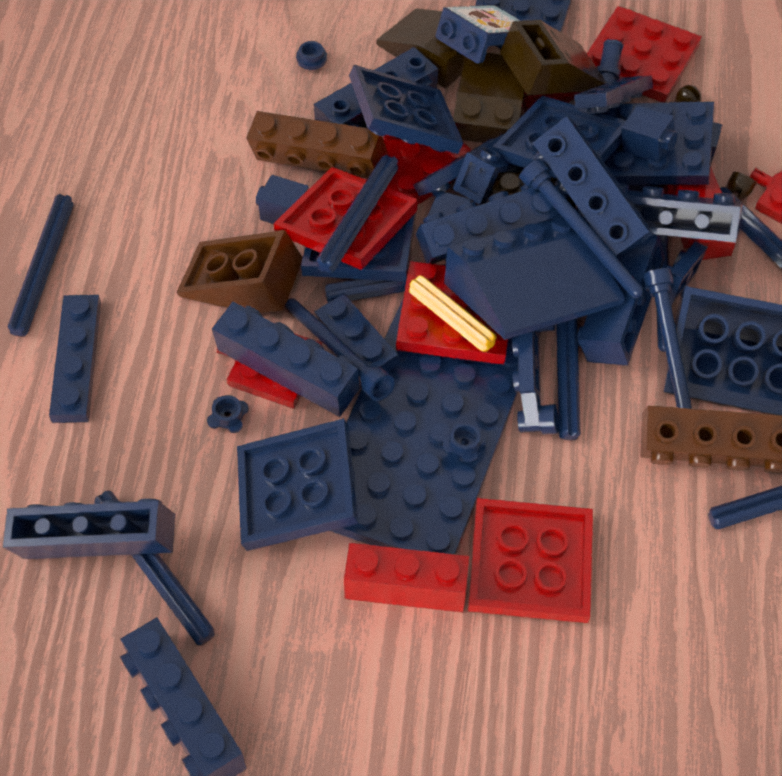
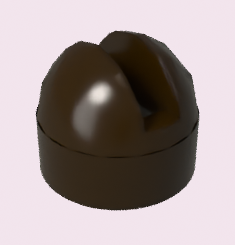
M685 85L677 92L675 102H701V92L696 86Z
M734 171L726 186L732 193L734 191L738 192L737 198L742 200L749 197L757 183L749 176Z

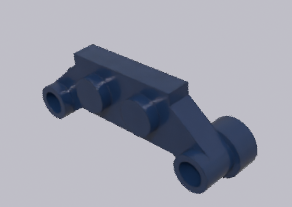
M555 325L512 337L513 354L515 358L518 357V370H513V385L515 392H520L523 407V410L518 411L517 414L520 433L541 431L542 435L559 432L556 404L541 405L539 332L555 331Z

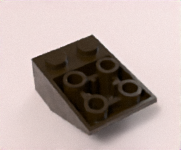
M541 20L512 22L500 53L528 96L582 92L607 83L580 43Z

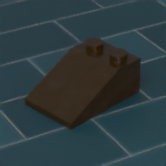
M416 8L376 39V45L395 57L415 47L438 68L437 84L446 89L462 75L466 56L436 38L435 35L442 11Z
M486 53L483 63H475L465 57L453 116L462 140L484 143L505 134L521 118L525 90L501 54Z

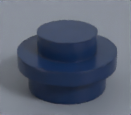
M307 41L300 45L296 53V61L304 69L316 70L326 64L327 53L319 42Z

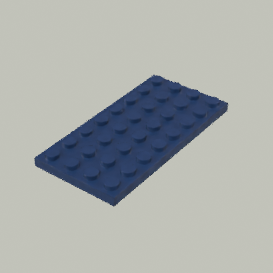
M402 299L385 337V340L395 350L401 361L400 365L387 372L394 378V388L390 395L381 401L372 400L361 389L347 420L350 434L358 524L331 530V532L369 545L456 555L518 395L513 385V370H518V357L515 358L513 354L512 338L507 340L504 365L396 350V340L403 304ZM455 423H471L479 431H483L486 434V444L480 446L477 451L478 458L476 461L467 463L463 461L461 456L444 452L442 447L443 441L449 439L452 426ZM461 441V443L466 445L468 441Z

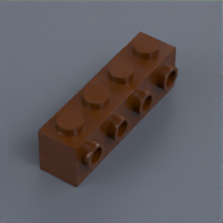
M262 111L256 112L246 137L257 160L325 172L334 167L357 177L367 179L382 156L388 153L383 137L374 134L368 128Z
M648 405L642 413L640 457L651 458L650 462L658 465H670L674 463V460L688 461L689 466L697 468L711 467L712 463L726 464V468L729 470L743 471L749 470L750 466L764 467V471L767 473L780 474L782 473V415Z

